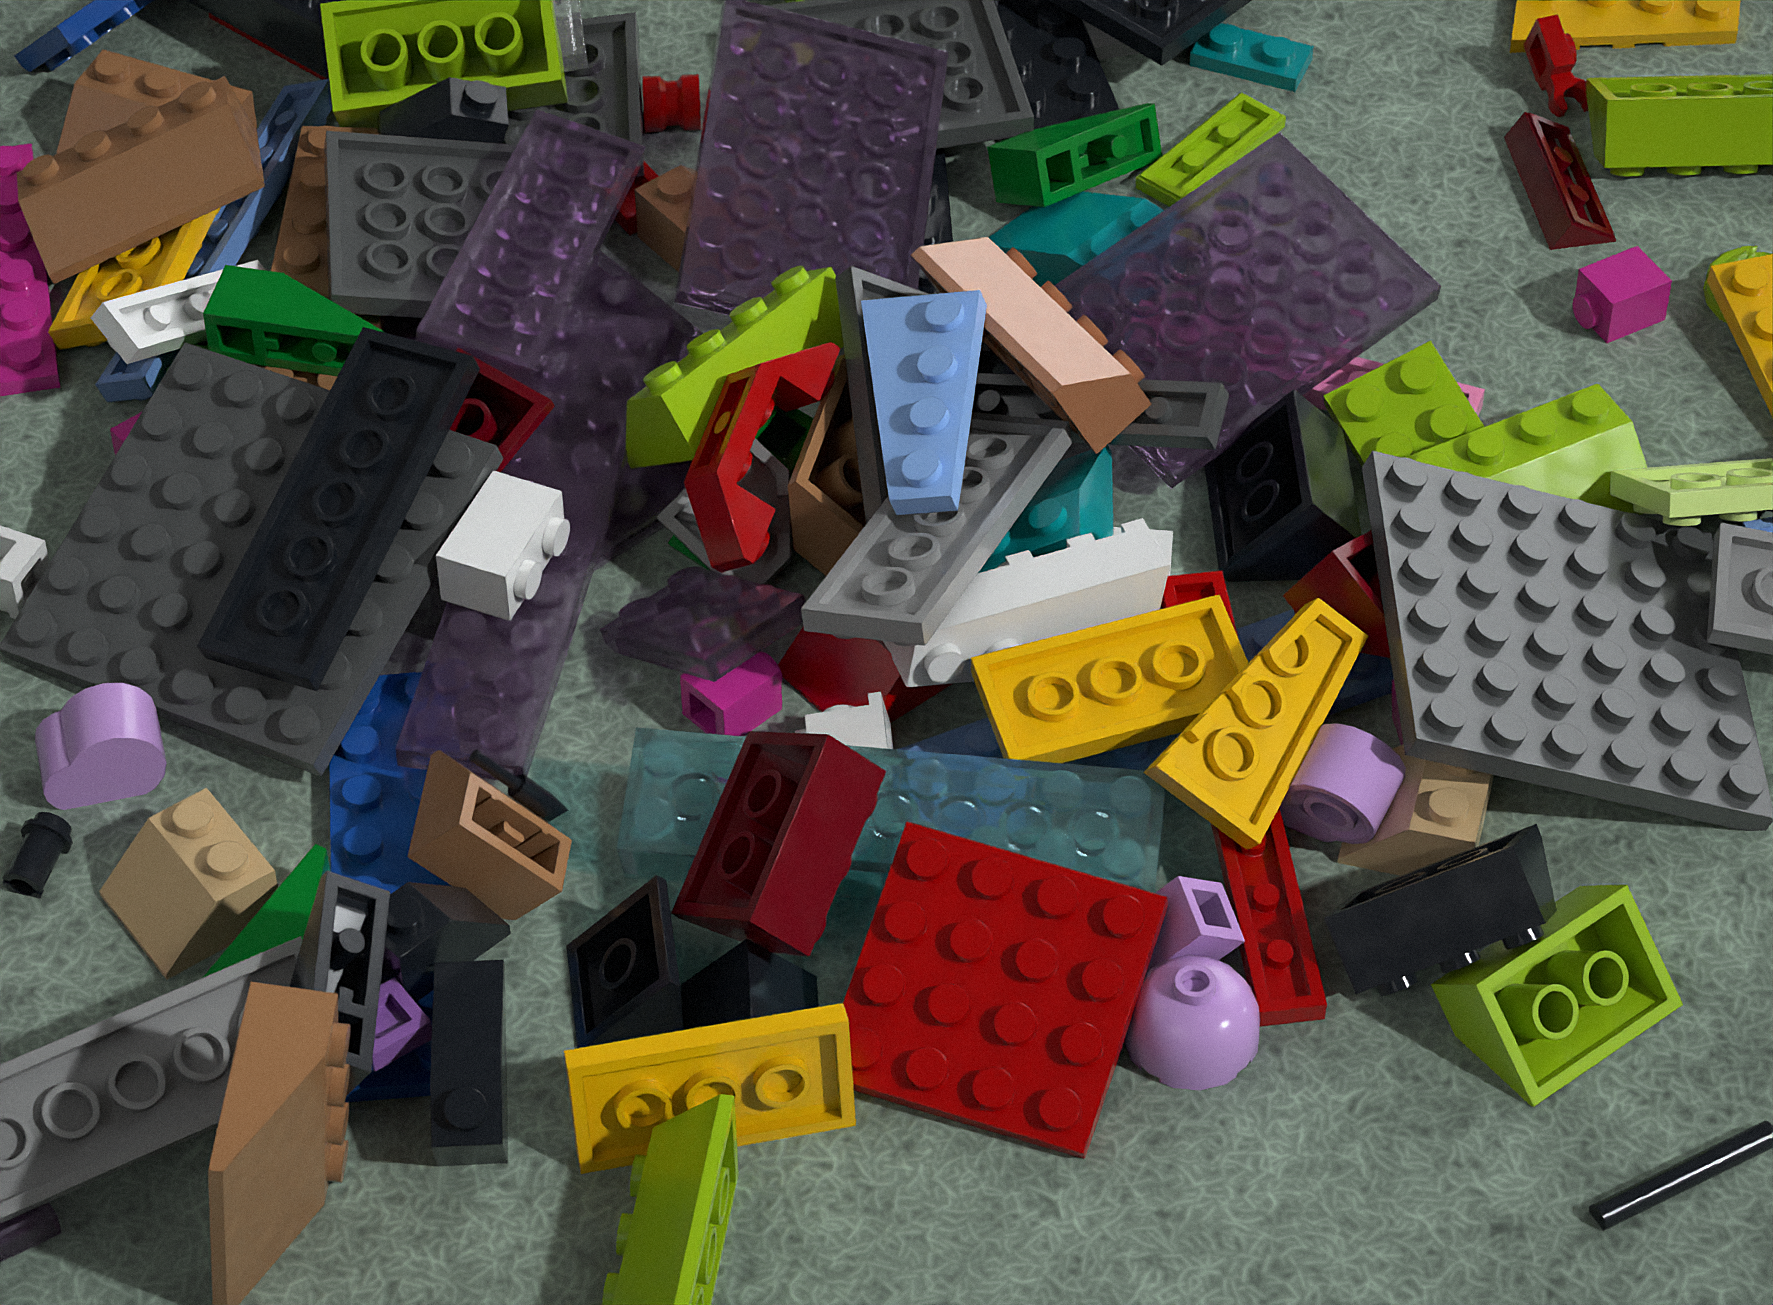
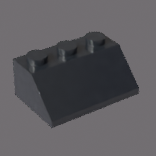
M1295 389L1204 459L1218 570L1223 571L1224 579L1227 582L1300 580L1333 550L1362 535L1343 429Z
M1537 824L1523 828L1356 892L1328 914L1324 920L1355 994L1376 987L1380 997L1387 996L1417 983L1418 979L1415 972L1439 964L1442 973H1448L1479 960L1481 957L1478 948L1502 940L1505 949L1508 950L1543 936L1544 932L1541 925L1545 924L1557 909L1541 833Z

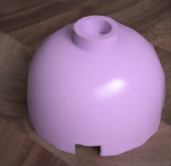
M1183 955L1165 959L1146 972L1124 1043L1131 1061L1140 1069L1142 1066L1149 1074L1158 1077L1160 1083L1169 1087L1204 1090L1225 1085L1236 1078L1237 1073L1244 1069L1250 1061L1252 1062L1258 1052L1260 1030L1259 1006L1250 985L1230 965L1212 957L1200 955Z

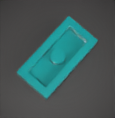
M1220 23L1197 40L1190 53V66L1296 92L1313 59L1314 46L1291 41L1285 37H1275L1239 28L1232 24Z

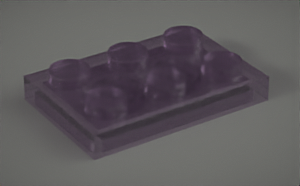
M692 566L671 575L667 580L668 585L650 597L637 599L626 604L620 609L619 617L602 627L600 632L605 644L615 653L715 682L802 624L801 608L806 603L803 594Z

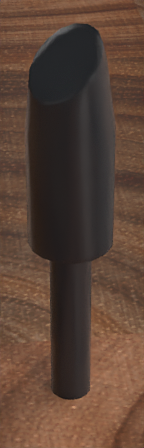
M477 749L470 754L469 760L505 784L508 787V795L541 818L550 822L568 811L551 792L525 774L513 775Z

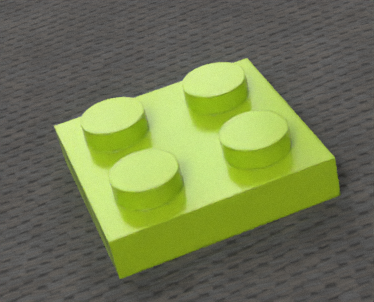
M1431 340L1323 395L1325 408L1333 421L1343 429L1345 440L1361 467H1363L1372 451L1397 457H1408L1485 427Z

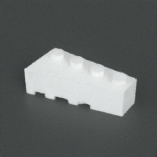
M1144 519L1134 520L1121 524V533L1095 540L1092 533L1066 539L1067 548L1034 558L1029 550L1005 556L1006 561L997 568L978 573L925 646H899L889 641L883 642L892 654L893 662L906 687L974 682L971 674V657L1160 610L1170 563Z

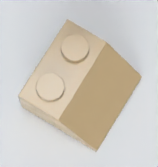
M1404 744L1393 748L1406 767L1405 778L1373 839L1363 844L1342 842L1337 863L1401 876L1478 846L1490 798L1493 775L1406 756Z
M206 787L149 817L99 893L167 980L227 948L278 889L274 868Z

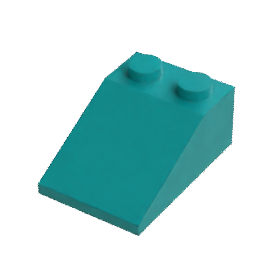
M1083 191L1046 207L1032 206L988 238L1005 254L1012 247L1018 250L1037 272V275L1032 280L1040 287L1047 281H1050L1070 304L1127 306L1128 317L1137 310L1141 302L1147 303L1186 274L1189 225L1145 198Z
M1106 445L1098 454L1090 449L1059 461L978 573L997 568L1006 561L1005 556L1029 550L1034 558L1066 549V539L1092 533L1095 540L1113 536L1112 450L1109 446Z

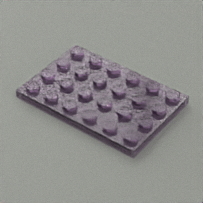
M725 0L721 8L674 302L729 315L736 307L756 297H761L762 299L774 291L771 282L776 277L800 265H803L806 271L832 267L836 276L850 266L918 290L920 267L911 254L924 245L949 52L746 0Z
M1280 132L1054 285L1073 307L1068 314L1075 321L1082 315L1087 316L1107 338L1108 343L1103 348L1112 356L1119 349L1125 352L1145 375L1144 380L1221 382L1229 393L1216 450L1129 446L1171 489L1230 448L1261 414L1293 389L1302 396L1435 302L1441 289V285Z

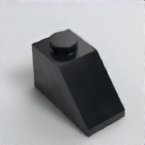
M449 77L381 110L377 119L378 135L502 144L509 125L506 87L491 85L480 80L469 81Z
M407 882L390 894L380 985L395 978L415 1002H418L433 991L434 963L474 961L510 935V925L467 888Z

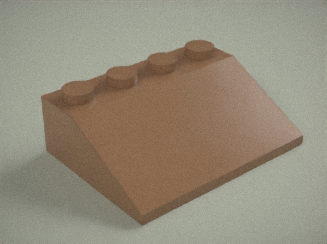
M250 982L208 1167L213 1305H239L324 1206L329 1181L340 1183L343 1181L349 1145L348 1140L344 1139L349 1114V1103H346L345 1099L350 1065L345 1064L349 1046L350 1025L338 1023L337 993Z

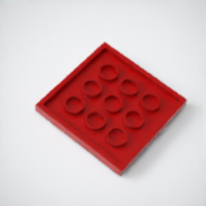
M907 821L843 1001L849 1020L854 1091L1085 1159L1168 908V897Z

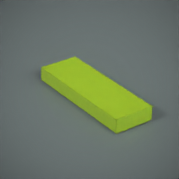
M1241 92L1136 177L1135 188L1181 213L1285 127L1286 116Z

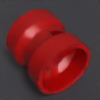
M699 74L681 75L677 81H665L660 76H642L645 132H662L667 126H680L684 131L701 130Z

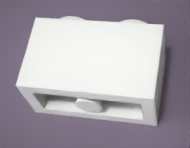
M493 470L436 554L441 600L511 621L523 600H529L535 595L541 581L542 571L551 557L559 556L567 544L570 523L564 519L562 491Z

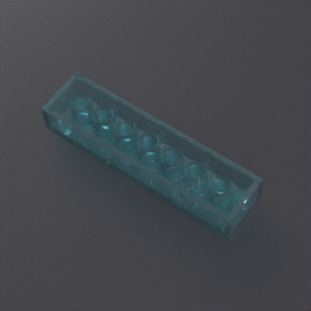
M636 727L617 843V852L625 878L650 880L658 875L666 879L667 882L684 883L746 737ZM846 745L887 772L877 793L876 807L871 816L866 820L852 853L851 867L845 878L840 882L834 898L879 901L907 821L1152 893L1158 891L1167 790L1143 773L1145 770Z

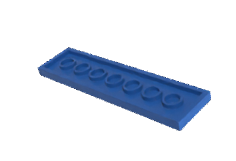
M456 669L379 675L329 763L331 872L390 891V894L407 882L451 886L408 858V852L430 756L436 751L441 750L461 764ZM433 991L416 1002L431 1021L433 1016ZM432 1040L376 1072L371 1069V1073L346 1096L345 1102L430 1096Z

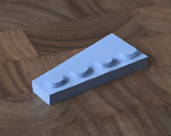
M980 290L862 300L861 305L889 501L896 515L958 511L987 308Z

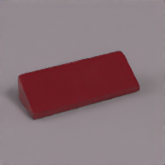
M1524 112L1504 136V140L1549 249L1554 250L1616 242L1615 234L1569 127L1533 113ZM1558 138L1561 147H1558L1555 139ZM1569 166L1576 180L1577 185L1574 184L1572 181L1570 173L1567 169ZM1584 204H1586V206H1587V209H1588V211H1589V213H1590V216H1591V218H1592V220H1593V223L1589 221V218H1588V216H1587V214H1586V211H1585V209H1584V207H1583Z

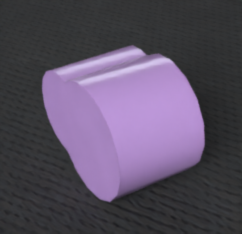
M103 683L85 688L72 696L60 711L43 719L36 728L35 744L43 793L47 802L55 808L67 810L144 795L155 789L164 778L167 762L157 709L152 697L139 687L125 683Z
M1338 723L1324 724L1321 726L1280 805L1283 823L1288 828L1323 842L1367 843L1376 834L1405 778L1406 767L1400 756L1389 745L1372 734L1353 726Z

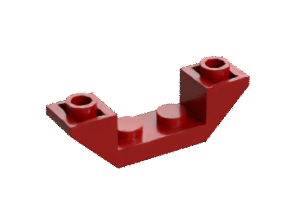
M825 343L728 374L684 480L710 565L718 572L723 573L752 565L765 552L770 540V533L767 530L776 509L743 489L737 483L746 475L751 466L753 455L750 449L758 430L771 416L774 405L788 412L816 403L828 393L835 378V373L832 369L841 349L834 343Z

